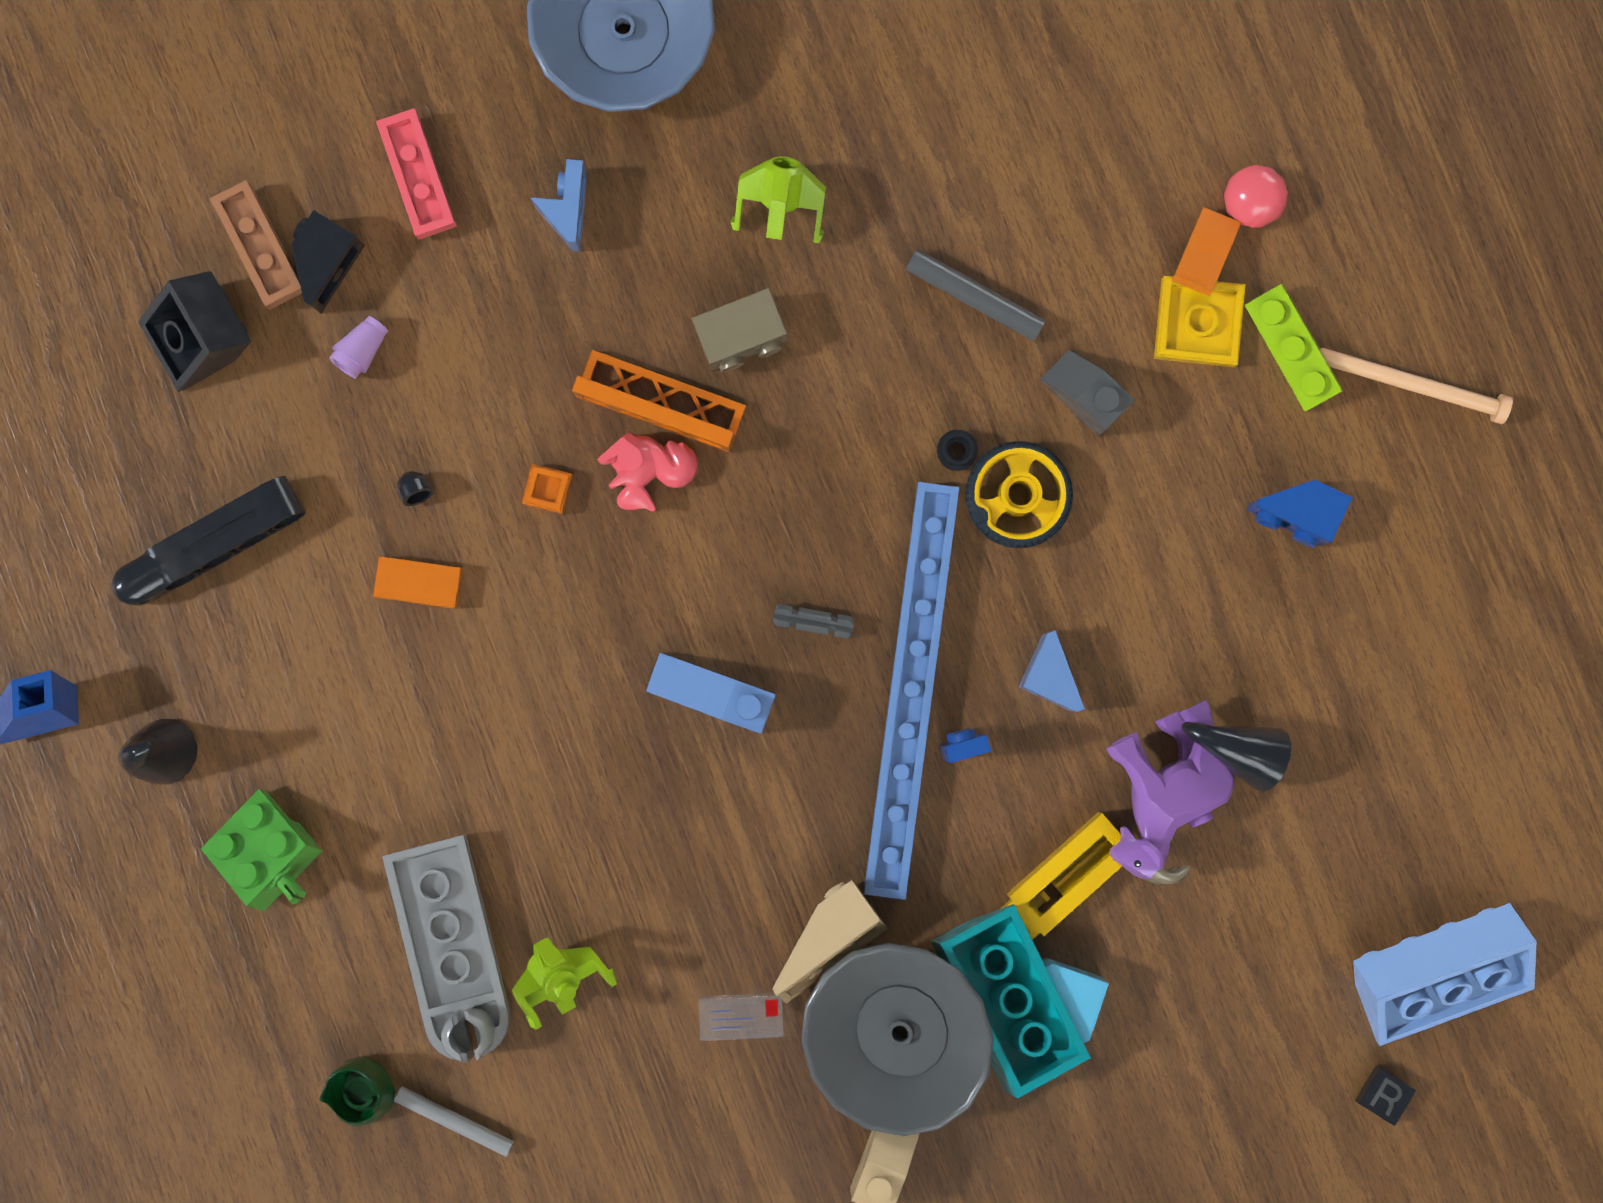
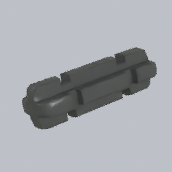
M777 604L773 623L776 626L790 628V625L796 626V630L828 635V632L834 633V637L848 639L853 633L854 618L839 614L837 617H833L832 613L801 607H799V610H795L791 605Z

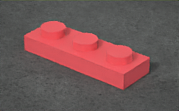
M413 108L376 121L416 238L420 240L457 227L416 109Z

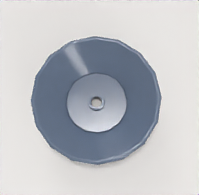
M529 0L526 7L529 45L544 75L572 100L607 112L644 110L678 94L703 66L715 32L713 0ZM622 24L631 27L630 31L626 34H619L616 30Z

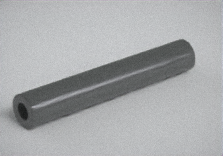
M919 249L915 251L907 265L906 271L1033 342L1046 321Z

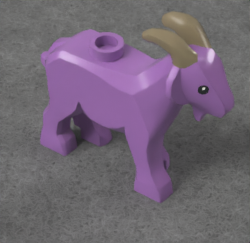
M1203 700L1180 712H1173L1155 721L1157 726L1162 731L1172 735L1178 744V761L1167 765L1159 771H1156L1151 765L1136 732L1112 742V745L1106 748L1112 759L1122 764L1131 779L1133 814L1139 834V839H1135L1127 827H1121V839L1110 848V856L1131 874L1155 885L1179 883L1189 873V865L1174 866L1169 870L1164 866L1168 858L1170 842L1176 829L1186 823H1189L1191 828L1213 819L1214 816L1211 811L1227 803L1234 789L1233 772L1206 749L1194 742L1182 730V724L1188 721L1215 726L1207 700Z

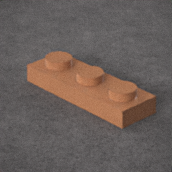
M245 180L209 198L264 306L271 310L302 294L298 275L252 185Z

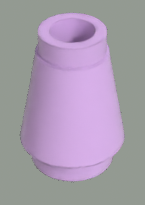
M368 316L365 321H362L332 347L334 352L329 359L341 371L356 379L361 372H367L388 330L375 318Z

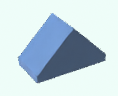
M1056 630L1043 634L1018 687L1068 711L1079 712L1084 710V705Z

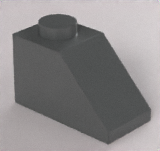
M1070 350L1040 379L1097 436L1101 435L1135 401L1106 371Z

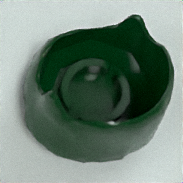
M355 1057L347 1060L327 1078L320 1101L326 1103L348 1125L360 1127L377 1122L391 1110L394 1103L395 1088L391 1077L379 1063L374 1062L368 1057Z

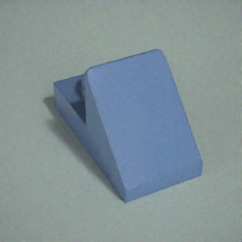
M566 159L565 172H559L557 181L558 197H563V200L531 198L535 208L572 251L581 252L588 172L583 160Z

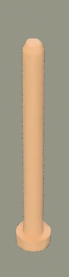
M1320 348L1331 368L1490 414V420L1498 424L1505 423L1512 408L1513 398L1504 394H1500L1495 399L1340 352Z

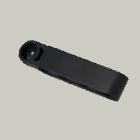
M286 476L271 479L153 545L142 556L122 566L116 571L112 579L114 595L119 601L128 605L141 606L149 604L301 519L306 514V511Z

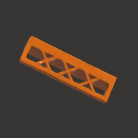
M592 350L583 376L577 375L572 389L574 395L579 399L729 453L746 410V405L595 350ZM598 362L615 368L621 382L608 387L592 381ZM621 371L630 373L634 376L624 379ZM641 379L652 381L659 396L648 401L633 396L628 385ZM659 384L671 388L672 390L663 393ZM681 392L688 394L692 397L697 410L687 415L670 409L666 399ZM697 398L710 402V404L701 407ZM662 402L664 406L658 405L657 403ZM719 406L735 411L729 429L709 423L704 413ZM700 415L702 420L697 419L695 417Z

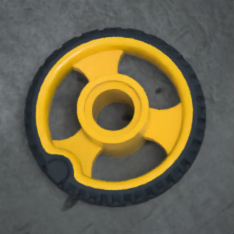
M1008 442L986 452L974 465L966 485L967 510L977 529L991 541L1010 548L1033 547L1049 540L1065 524L1072 508L1073 486L1066 467L1050 450L1032 442ZM1004 459L1009 465L1010 476L999 486L996 498H980L981 484L985 474L995 463ZM1037 460L1051 472L1057 485L1058 500L1049 501L1042 498V487L1039 480L1029 473V468L1033 461ZM1019 484L1028 490L1029 501L1026 505H1017L1011 501L1009 497L1010 486ZM1003 513L1011 517H1022L1032 513L1039 519L1041 528L1030 533L1016 534L998 528L996 523Z

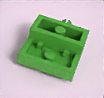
M258 789L201 848L247 907L265 911L282 893H284L291 904L300 902L301 898L299 897L304 898L306 891L300 887L295 879L322 852V849L301 824L291 820L271 795L261 789Z

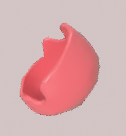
M1252 165L1239 170L1229 179L1224 192L1227 213L1232 219L1240 221L1242 226H1249L1250 228H1261L1279 219L1286 208L1288 199L1284 178L1273 168L1260 165Z

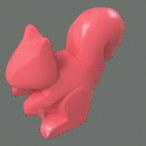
M631 432L626 433L597 459L600 464H611L616 470L617 476L611 481L609 487L613 489L621 485L624 486V489L617 497L618 506L624 510L647 509L654 512L656 510L655 504L645 489V486L656 477L667 487H685L693 480L698 470L697 455L685 443H676L670 440L662 446L649 436L636 435Z

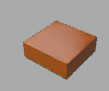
M532 464L522 504L563 515L573 474Z

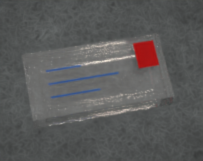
M775 993L701 996L698 998L700 1041L784 1037L782 1000Z

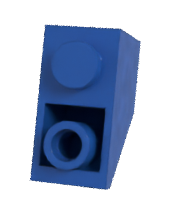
M1312 480L1249 503L1246 511L1257 515L1255 521L1260 525L1273 530H1278L1280 526L1294 533L1292 539L1296 542L1315 548L1316 545L1321 546L1332 543L1353 497L1317 480Z
M52 670L11 680L0 696V744L79 724L77 686Z

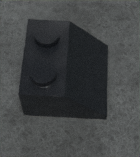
M211 271L169 280L138 321L177 392L186 390L235 362L252 342L245 325L238 319L230 305L226 292L218 284Z

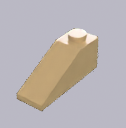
M852 880L847 884L839 883L832 887L825 894V900L817 905L772 988L776 996L785 1003H788L817 982L825 971L849 953L862 949L888 929L862 891Z
M871 1131L850 1186L851 1201L855 1203H897L920 1133L903 1137Z

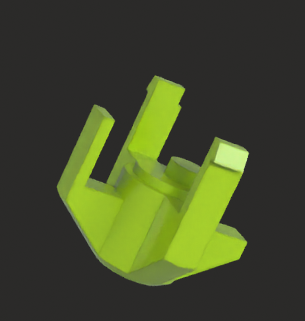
M783 156L769 159L740 175L735 217L732 216L731 219L732 229L736 231L740 229L743 199L762 202L769 209L766 238L782 240L785 213L794 211L796 208L817 210L813 242L819 243L824 234V230H821L826 186L796 159Z
M547 937L533 945L534 954L528 962L527 969L512 989L516 1002L526 1014L530 1027L537 1030L542 1025L537 1014L532 1009L535 1005L544 1000L555 1002L563 1015L576 1008L574 997L576 996L580 980L596 971L600 973L611 987L617 985V979L613 968L609 970L591 947L559 949Z

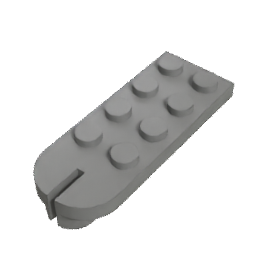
M463 834L382 856L427 1037L432 1046L442 1055L468 1063L474 1057V1052L477 1061L482 1056L493 1051L503 1041L510 1027L511 1012L467 835ZM466 1020L474 1026L478 1042V1048L474 1052Z

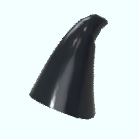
M159 719L148 723L127 740L120 749L118 755L119 764L131 777L151 784L168 785L181 780L191 771L197 758V744L194 735L185 724L175 719Z
M1189 721L1182 724V730L1194 742L1206 749L1218 761L1255 790L1264 792L1272 789L1287 770L1291 757V742L1289 735L1281 728L1212 726Z

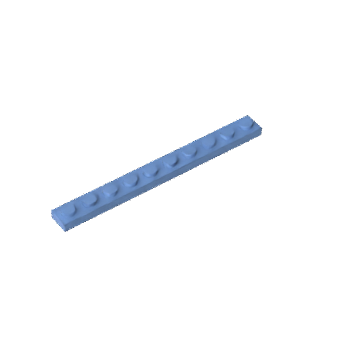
M924 482L917 483L864 885V894L906 900L959 487Z

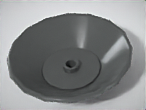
M893 943L852 951L822 974L805 1004L801 1037L811 1079L835 1110L867 1130L903 1137L941 1129L972 1106L989 1077L994 1040L984 1001L958 968L927 949ZM899 1025L904 1026L908 1031V1036L900 1037L897 1035L895 1027Z

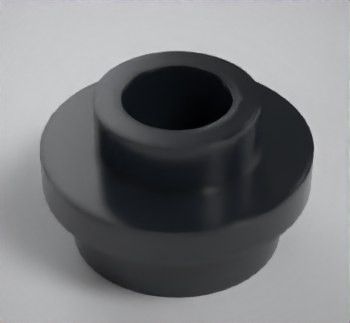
M951 430L940 438L936 453L938 460L945 468L952 471H962L969 468L976 460L978 446L974 437L968 432ZM960 444L964 448V455L961 458L952 457L949 452L951 445Z

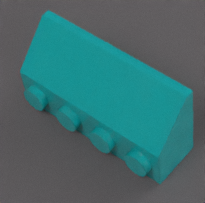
M1014 904L966 921L930 940L937 956L958 968L984 1001L994 1037L991 1065L1006 1093L1018 1099L1091 1058Z

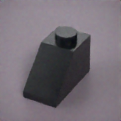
M313 210L308 218H303L296 226L293 234L294 241L291 247L303 300L314 310L322 314L365 245L354 234Z

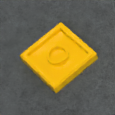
M1164 276L1161 279L1154 359L1236 367L1239 359L1246 284L1217 281L1211 295L1207 296L1173 282L1172 276Z

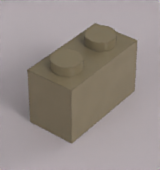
M769 288L691 318L711 371L719 368L721 373L732 371L744 365V358L757 353L760 358L773 355L782 350L781 344L787 342V333Z

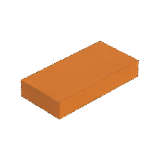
M1203 207L1172 281L1210 296L1241 222Z
M379 556L373 597L457 609L463 568Z

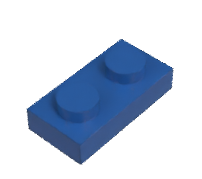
M970 728L946 734L948 742L939 744L943 760L948 763L991 752L987 735L975 734V730Z

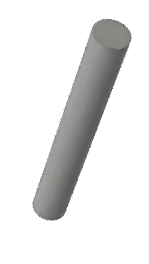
M403 1086L394 1102L507 1157L514 1143L513 1140Z

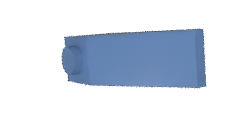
M659 653L646 692L760 734L764 730L776 696L774 693L663 653Z

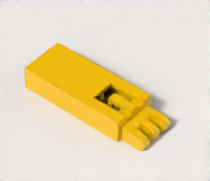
M1097 812L1007 893L1010 900L1001 908L1014 904L1031 939L1033 940L1039 933L1045 936L1122 867L1110 856V848L1121 839L1120 832L1103 813ZM1049 883H1052L1062 894V897L1041 914L1038 908L1044 902L1050 900V897L1043 889Z

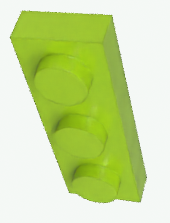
M1284 284L1276 286L1245 304L1247 311L1305 412L1344 391Z

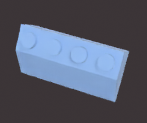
M1510 903L1498 908L1484 909L1476 916L1457 923H1446L1438 930L1422 936L1408 937L1399 944L1381 951H1370L1353 961L1355 986L1379 1046L1535 989L1537 941Z

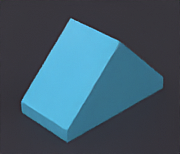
M1049 958L1043 959L1042 961L1083 1043L1090 1041L1109 983L1101 976Z

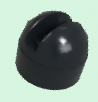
M409 471L404 473L398 480V494L405 506L418 505L429 499L434 493L429 480L422 473Z

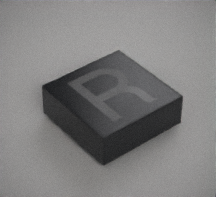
M1375 1066L1355 1101L1395 1126L1416 1090L1380 1067Z

